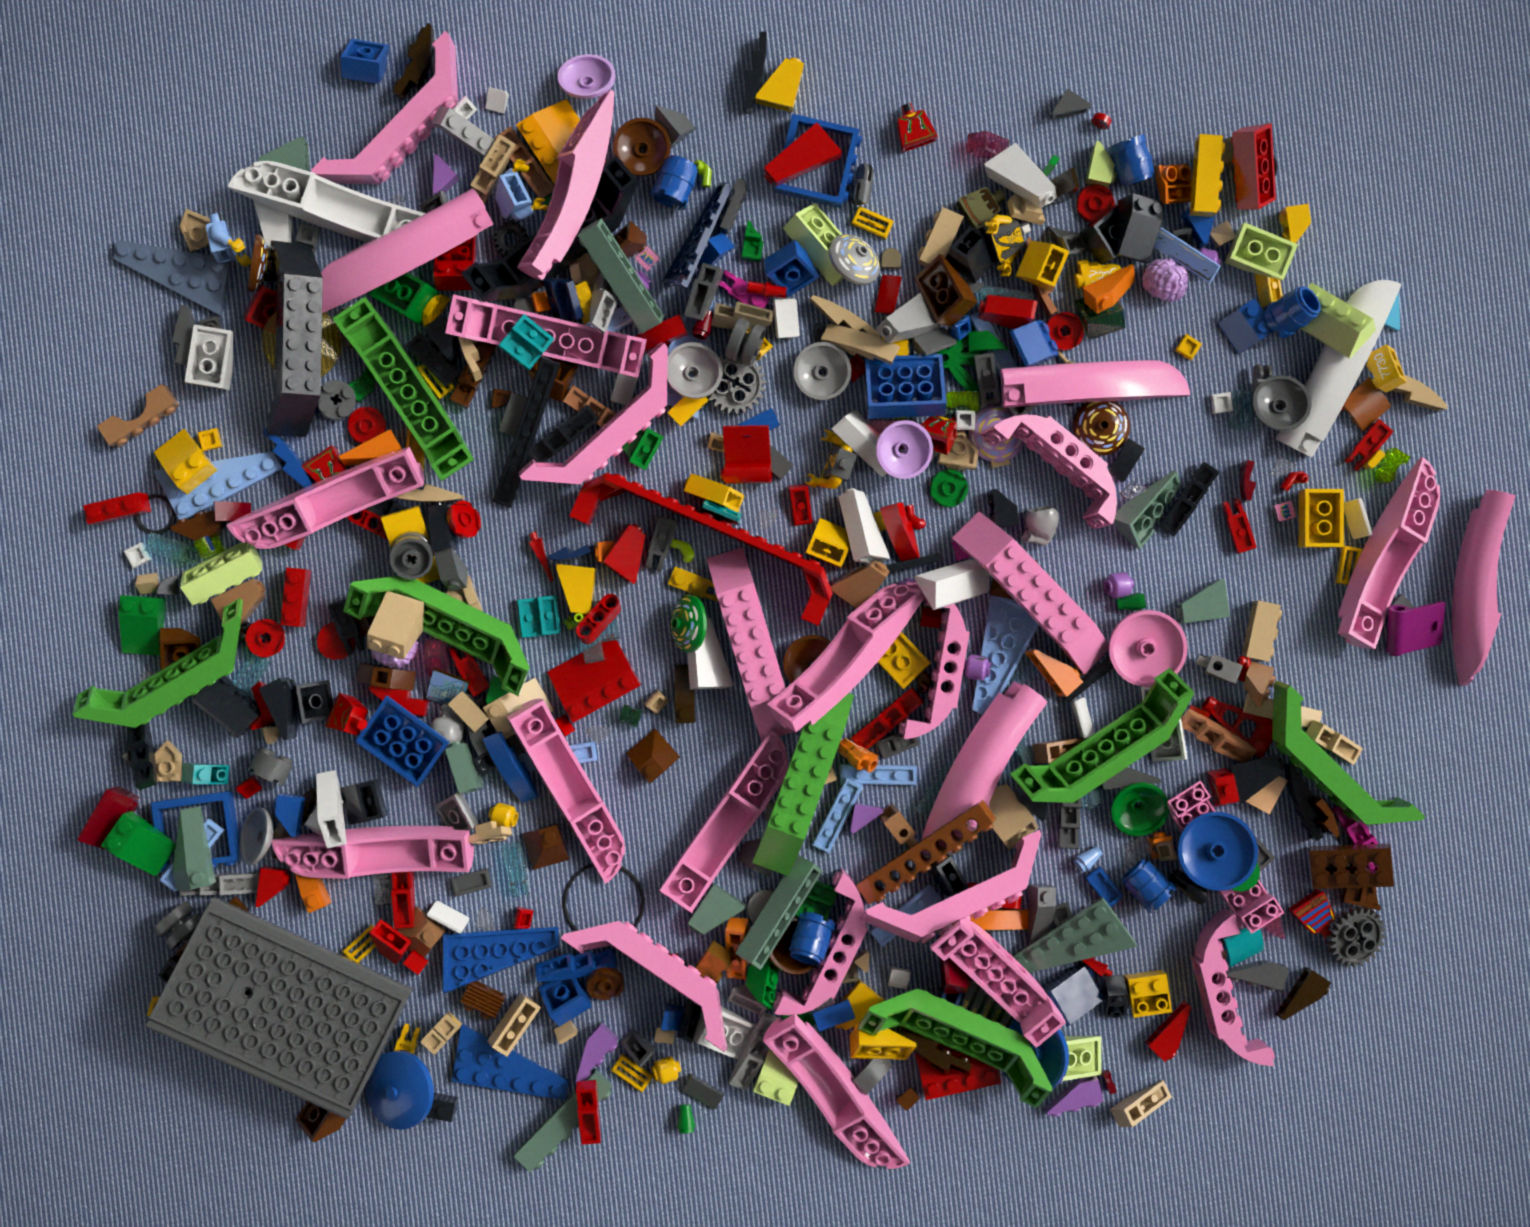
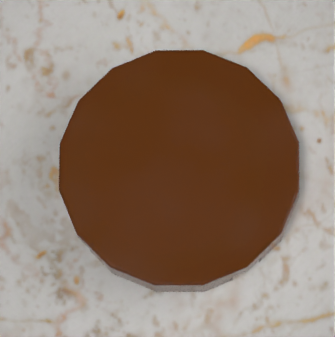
M603 967L596 969L586 979V990L592 998L597 1000H611L610 997L615 996L616 998L624 990L623 975L614 968Z

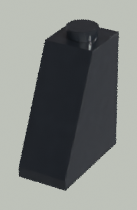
M440 501L433 502L432 506L427 507L432 552L450 548L457 550L455 534L450 529L447 521V511L450 506Z
M1277 755L1229 766L1235 777L1239 804L1247 801L1282 774L1281 770H1284L1281 758L1278 759Z

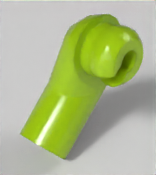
M702 160L694 161L698 174L702 177L701 187L710 188L711 168Z
M673 538L671 548L681 551L684 562H692L694 551L691 545Z
M577 613L574 619L571 616L567 620L565 619L564 624L567 626V629L573 630L584 617L581 613Z

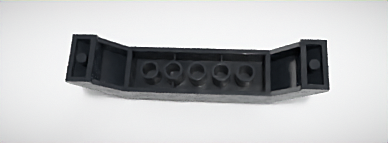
M614 155L604 163L594 198L575 239L562 261L552 264L551 269L543 280L554 278L588 251L586 247L584 248L580 244L578 237L583 228L601 218L611 233L620 227L638 181L617 155ZM537 233L500 261L480 264L475 262L461 273L482 302L529 297L544 285L543 280L535 279L517 268Z
M272 240L270 260L273 262L277 275L275 396L270 413L267 415V435L307 437L321 396L323 277L310 245Z

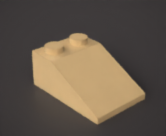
M536 678L523 684L519 696L509 692L483 707L496 731H502L505 740L515 734L506 716L520 709L521 705L525 702L541 698L544 700L550 713L555 710Z

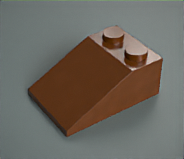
M939 254L914 278L936 322L952 327L978 303L971 288L942 254Z

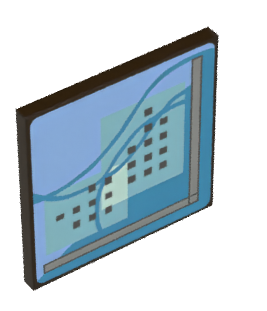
M433 668L425 699L441 705H448L461 691H464L465 694L467 693L470 681Z

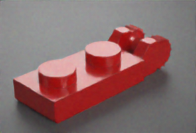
M1378 419L1354 446V450L1349 453L1344 461L1348 464L1357 454H1360L1363 458L1353 468L1356 471L1360 470L1394 431L1382 420Z
M1235 498L1233 499L1234 506L1238 514L1232 515L1227 501L1222 503V507L1236 553L1239 554L1255 549L1257 546L1246 511L1244 512L1240 499Z
M454 648L449 649L462 678L470 681L468 688L473 697L489 689L490 684L474 656L464 652L466 657L460 660L457 651Z

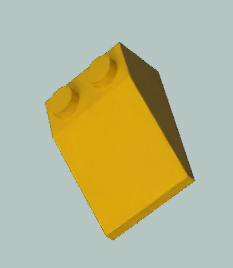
M185 428L154 451L166 473L176 486L187 495L218 471Z
M860 1022L857 1023L849 1036L851 1058L907 1060L916 1048L915 1042L890 1029L880 1031L876 1036L857 1029Z

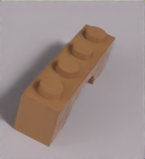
M161 384L145 394L146 407L138 418L124 421L119 417L111 416L97 425L107 443L113 447H122L128 443L127 440L131 437L141 435L144 432L143 429L158 424L163 416L175 413L176 408L180 405L168 386Z

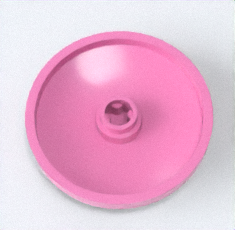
M1140 610L1124 617L1114 628L1109 640V657L1114 669L1123 679L1137 686L1151 687L1155 681L1154 678L1169 668L1178 674L1186 660L1187 640L1181 626L1169 615L1156 610Z

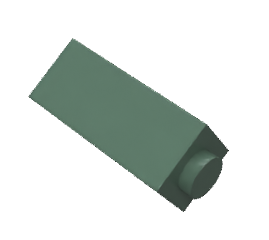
M298 137L258 157V162L274 161L309 171L308 141L304 137Z
M1225 579L1213 581L1177 604V620H1180V623H1189L1230 617Z
M461 741L451 743L450 747L446 748L445 751L458 792L460 794H469L483 789L484 784L477 767L472 761L473 757L467 743H461Z
M713 883L688 920L689 929L696 934L702 933L704 935L743 911L745 903Z

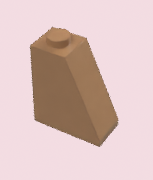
M873 560L836 579L831 586V590L857 609L876 592L890 571L885 564Z
M251 579L212 598L211 601L222 621L224 607L241 598L243 600L242 623L250 617L264 600L266 589L261 581Z

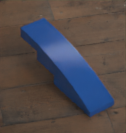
M266 427L262 433L277 444L272 451L287 463L283 470L304 488L314 484L313 478L301 466L304 463L281 436L267 435Z
M502 731L483 738L482 740L497 769L520 802L525 803L538 798L539 795L525 763L519 762L513 746L508 747Z
M611 948L594 954L590 950L575 956L567 953L535 964L536 981L548 982L588 976L592 971L603 967L615 969V951Z

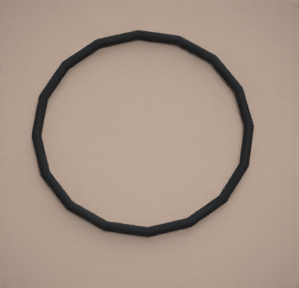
M593 864L584 866L574 874L564 891L563 909L567 922L574 931L579 930L570 920L567 910L568 890L575 878L586 869L593 868ZM621 866L620 870L629 874L638 886L641 897L640 915L633 925L636 928L643 917L645 898L639 881L631 871Z

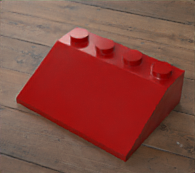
M615 635L547 672L572 723L642 685Z
M939 1043L938 1050L945 1049L956 1058L961 1056L970 1061L972 1070L969 1076L952 1068L949 1074L946 1075L927 1064L915 1053L926 1100L1002 1084L997 1068Z

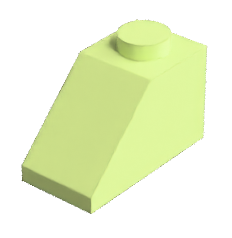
M1096 141L1093 145L1085 183L1091 185L1099 184L1108 188L1111 183H1114L1116 172L1114 171L1115 164L1099 141Z

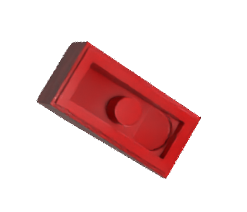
M804 483L788 486L794 526L813 523L808 485Z

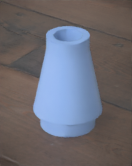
M1094 846L1077 855L1074 864L1084 873L1092 868L1103 853L1097 846Z

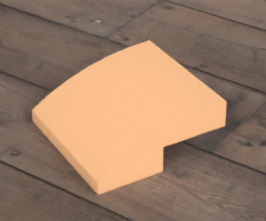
M1278 776L1245 802L1270 815L1287 780Z

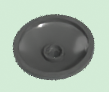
M1277 375L1265 379L1258 385L1253 394L1252 407L1258 420L1266 427L1276 431H1290L1298 428L1306 421L1311 411L1312 402L1308 390L1300 381L1290 376ZM1276 406H1280L1281 410H1277Z

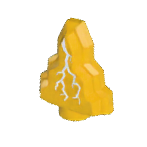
M1088 260L1077 261L1078 273L1074 274L1076 287L1081 289L1120 270L1121 267L1111 263L1101 265L1099 262H1089Z

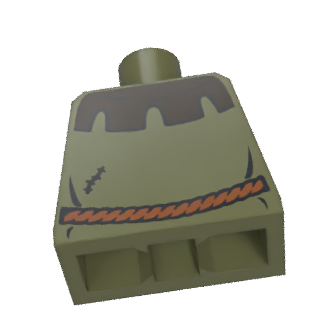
M985 187L960 197L956 204L969 225L980 231L985 222H989L995 215L999 214L1001 209L998 203L1005 200V196L1000 189L991 194L988 188Z

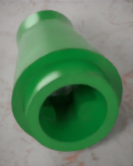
M1137 592L1117 599L1119 610L1140 611L1146 608L1144 593L1139 594Z
M691 1104L679 1105L677 1129L681 1134L693 1133L696 1126Z

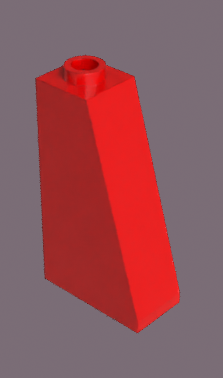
M816 122L764 167L765 174L763 176L768 183H773L777 187L839 159L842 151Z

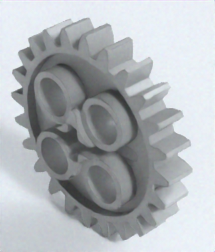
M741 355L736 361L727 358L723 360L719 356L723 370L722 375L734 382L736 379L739 380V384L751 389V392H747L739 386L733 388L730 381L721 379L720 384H727L728 390L720 392L716 389L709 398V401L716 400L714 407L721 405V412L727 408L728 414L732 410H735L736 415H738L739 410H742L745 414L747 407L752 411L753 403L759 405L757 398L763 399V395L760 392H766V389L761 387V385L767 384L766 380H761L765 373H759L762 366H755L757 360H755L752 367L743 365L741 363ZM734 366L737 372L734 375H729L726 369ZM746 375H751L754 381L751 384H746L743 378ZM737 392H743L745 398L742 401H737L734 395Z

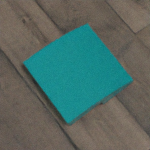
M523 314L498 347L529 371L553 342L554 338Z
M706 500L702 506L703 512L735 525L739 524L742 517L741 513Z
M557 595L516 600L521 638L561 633Z
M1244 928L1240 930L1239 934L1223 939V948L1227 953L1226 962L1230 967L1264 950L1261 929L1251 934Z

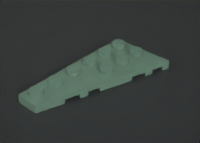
M1102 897L1012 956L1029 973L1134 948L1138 944Z

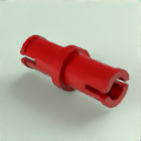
M748 281L747 293L764 295L765 298L771 296L785 299L787 287L770 285L769 282L763 284Z

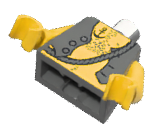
M997 214L989 222H985L982 228L995 260L1001 263V265L997 266V270L1002 271L1001 276H1009L1012 271L1011 264L1020 252V249L1025 246L1023 235L1029 233L1031 228L1027 221L1019 224L1018 221L1010 216Z
M824 429L823 431L827 432V437H821V439L829 443L833 442L821 478L819 479L809 473L807 476L812 479L810 482L805 483L813 488L819 486L836 489L841 483L848 481L857 454L838 435Z

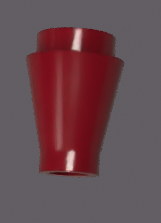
M708 310L703 321L697 320L693 326L692 335L694 337L707 340V337L710 336L713 317L711 311Z

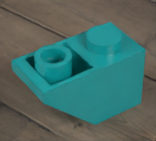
M183 762L181 782L189 784H228L229 765Z

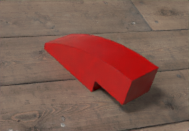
M676 315L635 337L647 339L643 354L646 355L660 342L668 346L671 342L687 336L688 333L681 316Z
M895 503L881 507L880 510L886 530L901 562L920 558L912 522L907 519L904 503Z
M369 686V690L381 700L389 696L412 714L427 716L429 700L410 698L411 690Z
M414 871L391 872L394 929L414 928Z
M596 1080L577 1081V1112L581 1144L601 1143Z

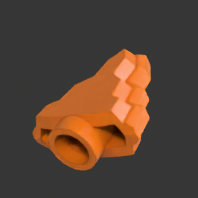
M847 738L840 741L838 752L847 758L848 762L855 769L871 773L876 768L878 755L864 747L858 746Z

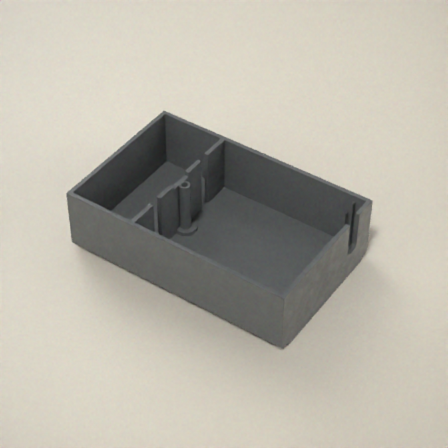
M213 897L145 1027L345 1119H349L414 988L221 898Z

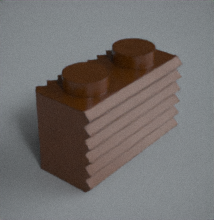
M479 981L468 984L460 1003L464 1004L463 1007L469 1011L477 1010L481 1012L480 1015L483 1018L490 1020L491 1018H496L507 995Z

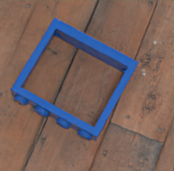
M792 113L784 150L795 141L799 124L812 127L816 122L825 131L851 136V144L838 197L785 185V183L777 187L775 186V193L842 208V203H847L849 194L846 191L847 184L851 185L853 173H850L851 165H856L858 156L854 154L855 148H860L862 136H859L860 129Z
M233 790L151 802L154 827L165 834L162 809L223 800L230 855L211 858L213 868L218 867V863H224L225 866L235 865L236 861L241 859L239 855V830ZM169 859L160 872L167 871L171 866Z

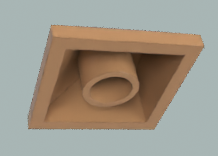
M417 906L415 908L414 928H400L397 931L412 941L408 950L411 952L415 950L425 958L447 930L435 920L427 917V914Z

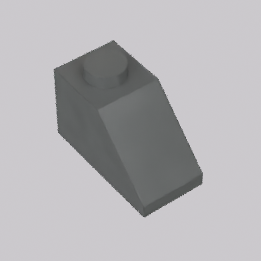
M453 548L434 551L440 579L449 591L467 588L468 568Z

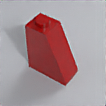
M987 295L978 304V319L1016 329L1034 320L1038 301Z
M634 523L632 525L626 524L602 557L601 563L630 584H635L637 581L645 540L642 528Z

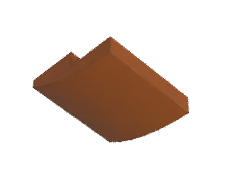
M1367 377L1349 394L1343 405L1344 410L1351 416L1349 419L1361 432H1364L1391 407L1383 392L1375 387L1370 377Z

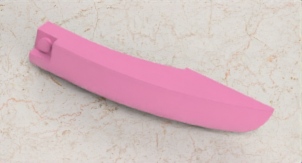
M612 89L597 99L598 102L585 112L557 156V159L560 161L548 210L536 237L517 266L519 270L535 279L543 280L551 269L552 264L562 261L590 208L601 177L609 144L614 106V91Z
M472 188L432 211L377 239L365 243L328 264L321 271L323 277L322 313L417 268L492 226L493 222L477 192Z
M410 447L397 452L393 451L296 491L226 526L243 543L246 542L259 549L275 548L310 535L321 528L380 502L422 487L425 481L423 469L420 462H416Z
M907 582V585L897 586L895 583L886 586L847 616V621L822 654L792 684L767 704L774 718L784 728L789 727L797 732L807 723L811 725L816 723L841 701L873 668L909 622L925 597L916 582Z
M537 698L525 702L521 705L520 709L506 716L574 835L606 884L617 874L621 867L622 858L625 855L623 836L571 750L544 700Z
M384 826L345 829L347 844L331 848L326 847L323 835L317 833L272 840L273 850L281 862L284 861L291 868L292 872L311 878L349 879L350 877L409 871L469 872L474 857V845H471L468 840L470 831L454 830L453 826Z

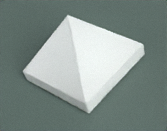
M464 96L453 110L468 120L477 108Z

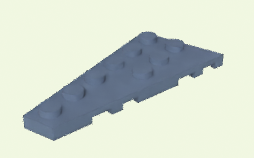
M116 240L113 259L220 316L223 315L232 261L217 264L214 256Z

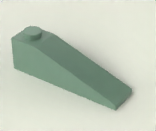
M1173 470L1126 502L1116 512L1114 524L1117 530L1137 549H1141L1155 531L1152 529L1157 519L1161 521L1165 505L1171 503L1181 486L1177 471Z
M201 806L180 810L173 864L176 890H191L210 886L216 882Z

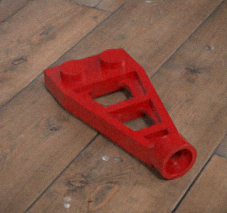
M1208 696L1202 705V709L1210 713L1221 726L1256 749L1254 755L1261 759L1272 742L1273 721L1269 718L1245 713L1242 708L1217 701L1212 696ZM1226 710L1238 714L1233 725H1230L1223 719ZM1244 719L1253 721L1257 725L1249 738H1246L1238 728Z

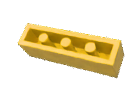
M1199 134L1195 139L1190 215L1213 217L1217 211H1220L1221 200H1218L1219 192L1222 190L1220 173L1223 172L1224 162L1221 161V157L1225 151L1223 135Z

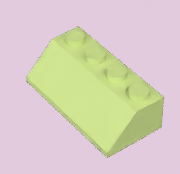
M814 203L796 213L783 229L792 240H796L806 250L813 265L822 273L826 281L834 286L844 278L836 271L830 261L829 246L834 238L842 235V233L819 206Z
M1311 282L1308 288L1317 296L1321 310L1315 319L1300 329L1350 359L1376 331L1373 318Z
M241 542L182 572L180 588L192 605L202 604L209 597L215 594L220 595L231 586L240 585L244 579L259 575L262 571V561L255 546Z

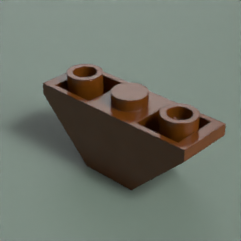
M212 507V511L207 513L204 511L198 512L193 515L194 518L189 520L187 518L180 519L175 522L176 525L170 528L172 531L192 540L204 542L206 541V536H209L210 539L220 536L226 521H213Z
M359 662L356 681L372 686L413 691L417 671Z

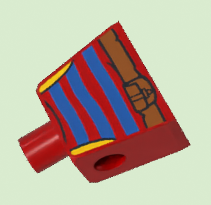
M1316 889L1288 908L1289 912L1310 933L1316 934L1320 932L1324 939L1327 938L1326 935L1331 934V931L1328 930V928H1331L1329 924L1335 921L1336 917L1322 890Z

